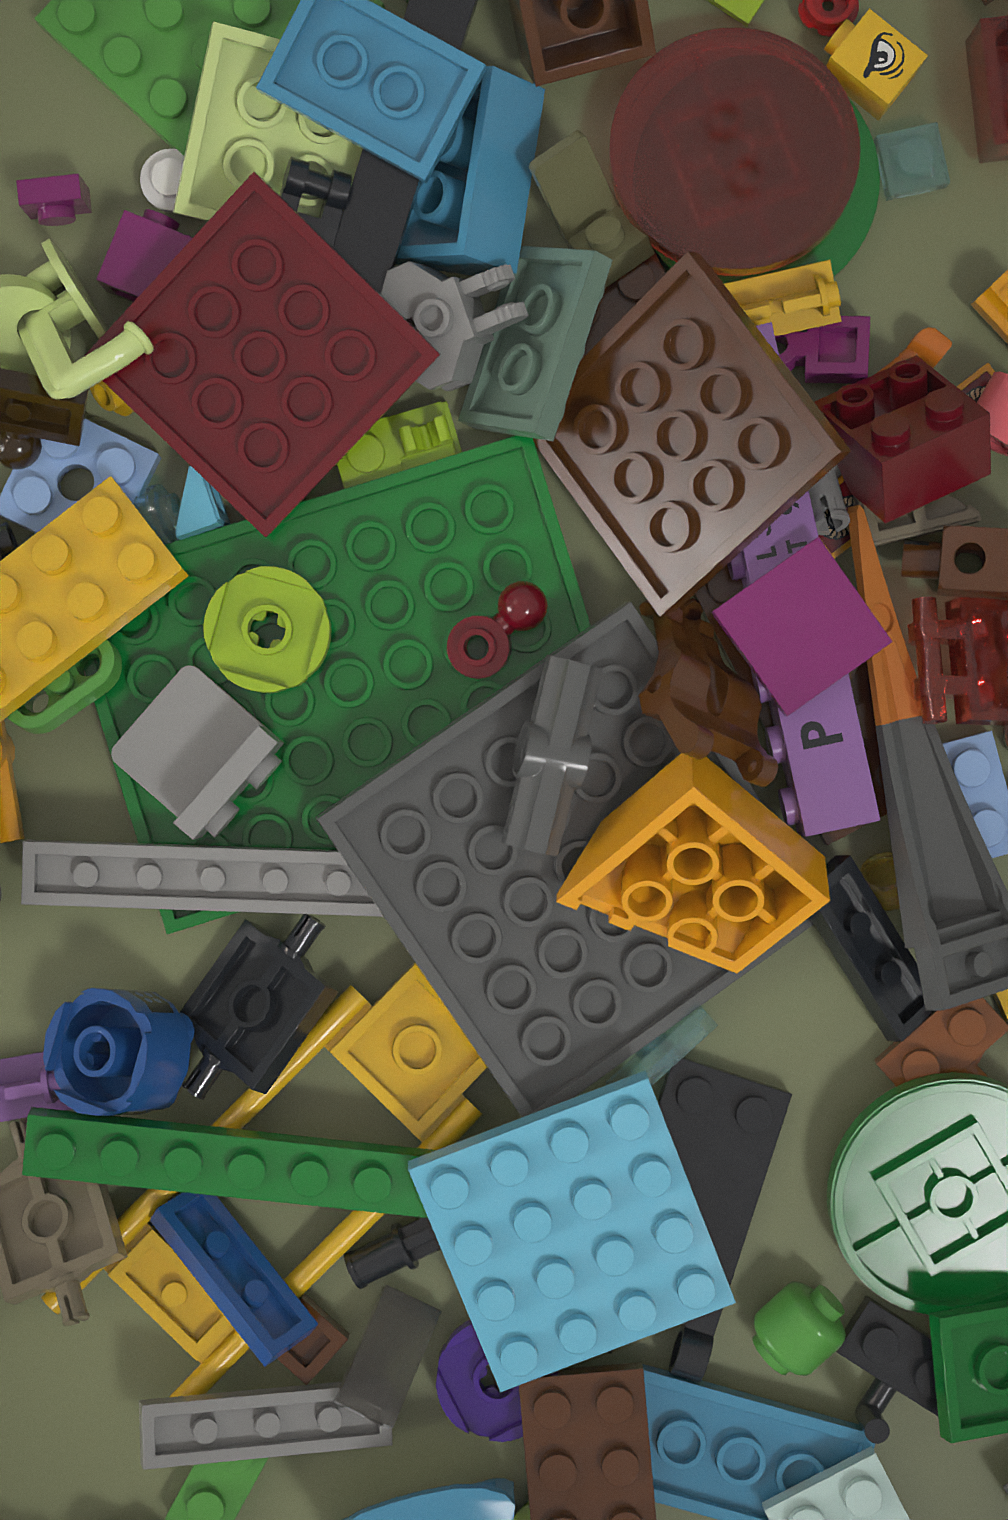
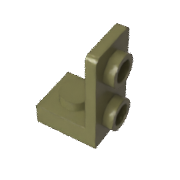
M574 131L530 162L529 169L568 249L595 250L613 260L605 282V288L655 254L648 236L617 205L591 145L581 131Z

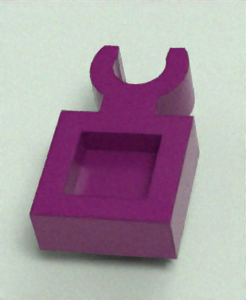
M841 316L842 322L807 329V332H793L775 336L776 343H782L787 347L783 353L779 354V357L790 371L796 366H805V383L854 384L868 377L871 316Z

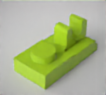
M447 401L436 402L379 419L337 463L344 489L461 453L462 450Z

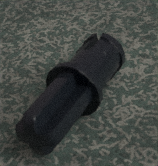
M421 1217L405 1226H402L399 1222L392 1224L390 1233L354 1251L346 1252L344 1254V1261L355 1285L359 1289H363L369 1283L406 1266L411 1270L418 1268V1260L441 1250V1247L429 1219Z

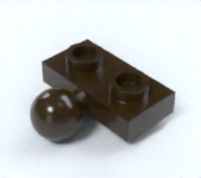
M0 368V463L9 469L15 470L31 466L40 456L42 449L41 439L80 446L89 389L72 398L53 399L44 389L39 376Z

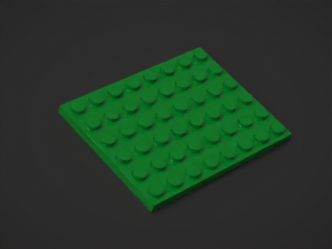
M523 436L509 437L301 502L266 538L246 519L166 544V547L189 576L108 638L120 653L122 670L114 687L95 700L94 703L111 754L113 746L183 667L191 665L204 672L284 742L275 753L282 761L280 765L258 789H255L249 783L233 803L240 810L229 824L216 837H213L207 831L203 837L194 840L174 824V821L178 818L113 761L138 843L337 850L315 816L544 659L546 655L551 654L591 626L533 438ZM261 566L284 568L308 581L324 600L331 621L330 646L319 669L308 677L302 685L277 693L251 691L228 680L214 663L204 639L205 613L215 592L227 581L230 582L235 576ZM517 581H528L537 585L544 592L547 599L548 608L546 616L536 628L528 631L515 630L510 635L512 652L506 666L498 673L486 678H470L458 672L451 664L447 654V640L453 627L467 617L477 615L493 617L498 612L499 596L508 585ZM267 612L264 621L253 620L250 632L259 635L260 641L258 646L261 648H269L273 640H282L284 638L286 629L277 625V613ZM474 635L467 643V650L473 658L482 659L487 655L489 645L484 637ZM99 658L91 659L85 664L84 671L86 676H91L98 671L100 666ZM159 909L167 935L238 913L230 911Z

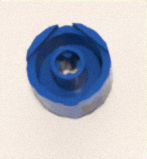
M89 988L81 991L84 994L79 995L73 1002H64L55 1011L45 1034L43 1060L45 1070L54 1071L55 1081L60 1089H56L54 1092L61 1102L77 1113L96 1116L141 1115L154 1110L169 1108L175 1102L178 1091L188 1072L190 1044L194 1037V1027L190 1018L184 1013H179L173 1003L156 992Z

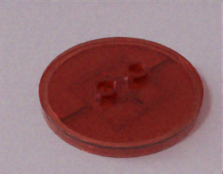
M740 27L718 28L691 34L671 43L652 56L636 72L625 88L614 113L609 142L611 181L618 202L629 222L640 232L648 236L652 247L667 258L678 262L687 251L698 252L716 275L747 276L775 270L794 262L816 247L831 232L842 216L856 184L860 163V135L853 107L845 90L826 65L802 46L784 37L766 31Z

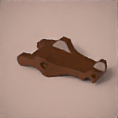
M690 598L678 610L659 617L649 601L645 600L639 605L640 613L654 621L659 653L655 671L639 694L642 713L663 722L679 752L699 760L706 757L710 751L734 760L744 780L759 787L769 785L777 774L778 762L765 752L758 740V719L762 708L759 694L749 682L735 674L723 662L718 643L713 639L715 626L701 619L703 610L699 601Z

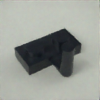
M866 1295L844 1329L845 1341L836 1352L875 1377L857 1405L855 1417L866 1438L872 1443L879 1444L886 1441L890 1434L889 1425L882 1414L896 1391L938 1416L931 1336Z

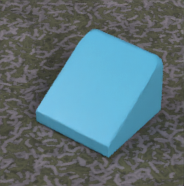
M191 466L188 469L175 534L179 540L230 525L221 494Z

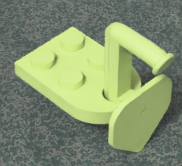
M49 238L41 243L49 259L48 262L33 270L26 277L14 274L0 275V368L39 376L48 395L53 399L59 400L79 395L124 368L143 353L151 354L154 348L146 334L136 324L128 321L124 324V331L75 362L70 351V328L87 320L100 339L108 330V327L70 263ZM64 285L66 290L58 294L56 298L52 292Z

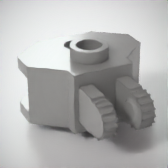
M410 261L387 271L381 295L441 353L416 382L429 390L442 388L448 392L472 383L483 345L494 340L492 333L523 321V319L529 316L523 302H510L486 314L482 306L480 296L500 290L516 279L510 264L494 267L467 279L449 278L431 266Z

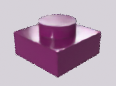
M79 173L16 180L19 206L30 219H38L40 225H67L76 221V214L92 213L89 187Z

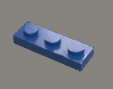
M182 1192L156 1209L150 1219L152 1224L264 1367L308 1337L317 1327L318 1323L217 1196Z

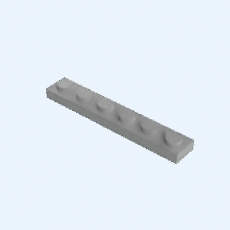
M34 839L23 841L21 904L383 917L338 850Z

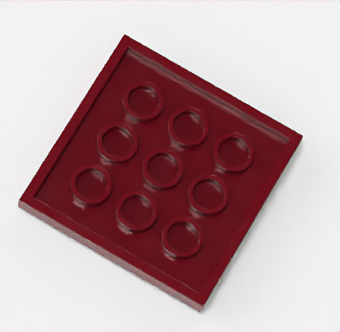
M253 172L84 356L124 331V324L130 321L136 324L151 341L154 348L153 352L149 355L143 353L133 362L102 381L266 538L433 364L441 353L256 172Z

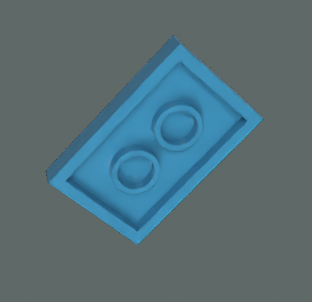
M300 0L256 89L261 94L427 184L487 68L486 64L369 0Z

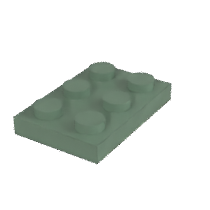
M521 246L517 274H514L516 279L501 289L494 310L510 302H523L529 316L523 319V321L492 333L494 340L483 345L474 378L469 385L459 415V422L479 430L554 441L558 425L564 416L565 404L578 364L584 355L585 343L598 303L604 294L605 282L613 261L612 259L595 250Z

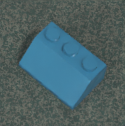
M486 66L487 70L427 184L421 181L395 264L402 265L410 261L431 266L439 271L471 276L500 265L510 264L513 273L517 274L532 178L529 164L535 159L545 94L544 88L536 87L533 83L495 66Z

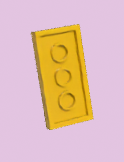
M112 476L104 480L0 561V722L189 576Z

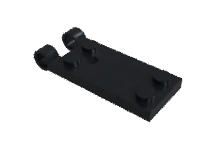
M673 1054L658 1103L729 1285H731L792 1094L789 1091ZM723 1308L681 1324L670 1357L669 1373L698 1383L701 1382L710 1360L714 1335Z

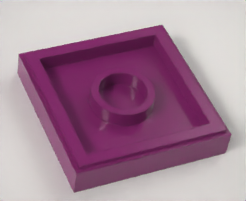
M819 537L711 612L785 717L792 714L893 642Z

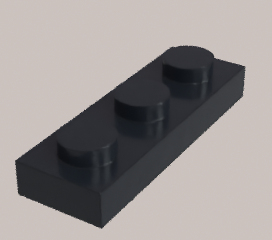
M836 855L826 864L830 901L811 915L810 919L886 1040L903 1042L935 1010H926L917 962L909 949L905 948L904 941L851 855Z

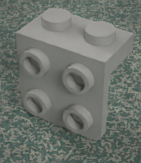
M189 665L183 667L113 746L111 757L121 769L178 818L174 821V824L194 840L203 837L207 831L213 837H216L229 824L240 810L233 801L249 783L255 789H258L282 762L275 753L284 742L204 672L195 666Z

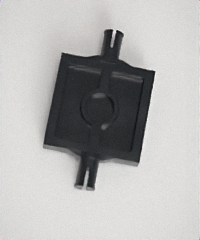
M303 914L285 941L273 938L259 925L249 920H244L179 1012L187 1015L192 1021L194 1039L199 1051L203 1055L187 1080L182 1083V1086L188 1089L187 1091L190 1094L204 1100L205 1095L223 1070L234 1073L254 1091L267 1094L338 993L336 989L314 972L309 960L304 956L320 932L326 927L319 919L311 914Z

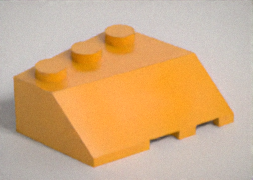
M683 753L677 756L600 822L556 894L557 903L575 910L582 904L609 915L608 923L628 931H631L635 925L667 938L668 947L734 973H739L830 901L825 856L710 759L704 757L697 760Z

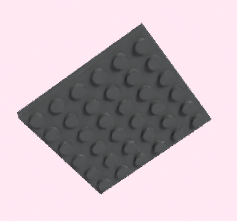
M631 602L623 603L549 654L603 668L596 703L587 733L592 741L589 766L579 790L573 791L558 856L531 852L505 845L501 842L510 808L509 804L512 800L517 779L513 775L515 748L524 723L527 720L531 721L545 658L315 816L521 1118L574 1098L814 925L809 917L739 973H734L668 947L667 938L635 925L631 931L608 923L609 915L582 904L575 910L556 902V894L600 822L681 754L663 722L642 713L639 694L655 671L659 651L656 639ZM710 751L706 757L761 802L750 783L743 779L735 761Z

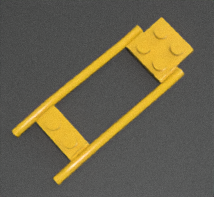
M414 962L373 1005L350 985L325 1010L267 1094L254 1091L249 1087L211 1126L243 1129L325 1047L422 1142L417 1148L438 1150L456 1143L483 1115L462 1093L487 1067ZM147 1189L117 1219L128 1257L94 1271L84 1281H81L80 1286L83 1290L104 1269L108 1276L185 1351L201 1363L169 1397L206 1394L247 1352L249 1346L163 1236L149 1224L156 1209L173 1199L179 1192ZM353 1210L283 1279L299 1299L385 1213ZM46 1292L41 1299L53 1312L59 1315L61 1311L56 1293Z

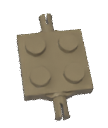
M27 1117L18 1119L20 1123L14 1121L9 1125L18 1158L0 1173V1287L4 1302L16 1305L44 1292H55L63 1325H76L80 1323L79 1320L86 1321L90 1318L80 1286L81 1281H84L94 1271L125 1259L128 1255L107 1184L22 1175Z

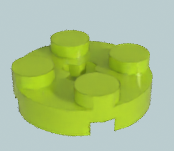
M261 566L235 576L230 582L227 581L215 592L205 613L204 639L214 663L228 680L251 691L277 693L302 685L308 677L319 669L330 646L331 621L324 600L308 581L284 568ZM267 612L277 613V625L286 629L284 638L282 640H273L269 648H261L258 646L260 641L259 635L250 632L253 620L264 621Z

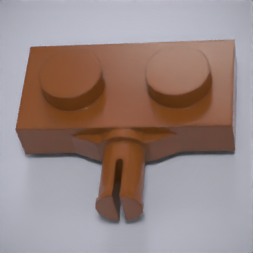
M984 998L944 1011L935 1010L903 1042H893L874 1061L896 1087L919 1077L939 1073H970L988 1077L977 1064L980 1062L984 1052L1008 1031V1024Z

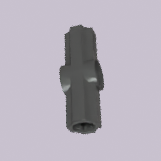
M546 655L531 721L527 720L524 723L515 748L513 775L517 779L512 800L509 804L510 808L506 824L503 829L501 841L503 844L540 854L558 856L573 791H577L581 787L589 766L592 741L587 733L596 703L603 668Z

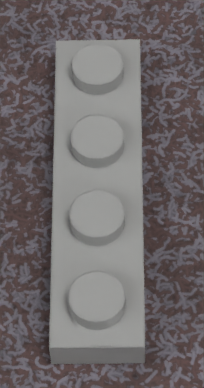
M386 1378L311 1384L307 1386L299 1385L139 1400L141 1466L143 1470L391 1446L393 1445L391 1383Z

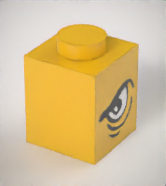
M869 8L856 25L846 19L831 37L824 48L831 57L822 76L830 80L844 94L879 121L918 73L928 55Z

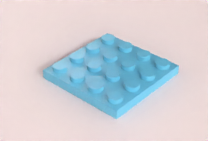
M646 1070L408 1161L409 1173L500 1392L736 1303Z

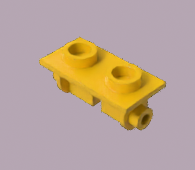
M830 259L723 283L755 326L772 322L775 336L842 322L839 306H841L837 282L833 278Z

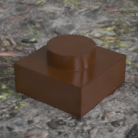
M304 1293L299 1300L318 1325L308 1337L277 1359L307 1386L347 1342L350 1333Z

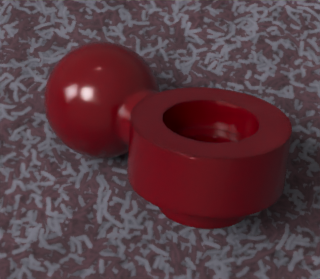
M528 581L514 582L501 592L498 599V612L493 617L484 615L471 616L461 620L453 627L447 640V654L451 664L458 672L467 677L478 679L492 676L506 666L512 652L510 635L515 630L528 631L536 628L546 616L548 608L547 599L544 592L537 585ZM474 635H480L488 642V653L482 659H475L468 653L467 643Z

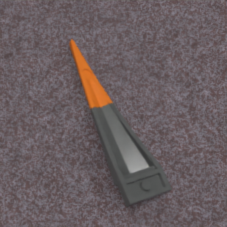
M859 504L848 507L847 511L850 516L849 531L857 591L893 641L869 658L867 666L905 948H914L926 1010L944 1011L1008 989V891L971 814L930 714L895 614L865 511Z

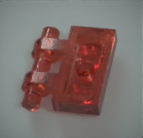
M927 596L912 599L913 622L907 625L909 645L915 646L918 678L912 680L914 700L920 701L922 723L939 724L947 722L946 699L954 700L956 724L1008 725V600L958 597L944 602L946 620H938L936 597ZM941 644L949 646L951 676L943 675Z

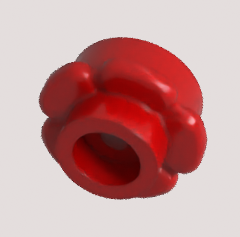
M802 0L798 6V15L804 26L809 29L815 28L819 35L832 37L846 19L853 23L859 12L858 0ZM825 1L832 2L833 10H824L822 3Z

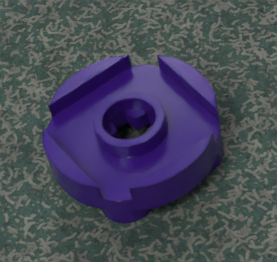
M469 1319L451 1333L439 1352L436 1390L441 1407L450 1421L457 1428L468 1434L471 1431L478 1436L489 1437V1441L497 1442L519 1439L523 1437L519 1385L500 1392L495 1384L485 1387L481 1383L480 1379L486 1376L489 1363Z

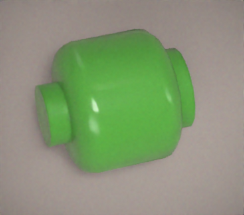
M792 1281L769 1300L754 1316L756 1334L752 1338L753 1344L766 1363L781 1375L792 1372L795 1375L807 1376L836 1352L845 1341L846 1335L840 1320L845 1310L836 1296L825 1286L818 1285L813 1289L804 1283Z

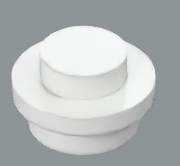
M163 149L151 155L143 165L140 174L141 189L146 199L155 208L165 212H173L184 156L177 149Z

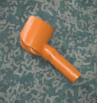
M928 327L922 329L914 336L907 347L898 354V357L878 372L916 355L934 368L950 349L952 341L936 328Z

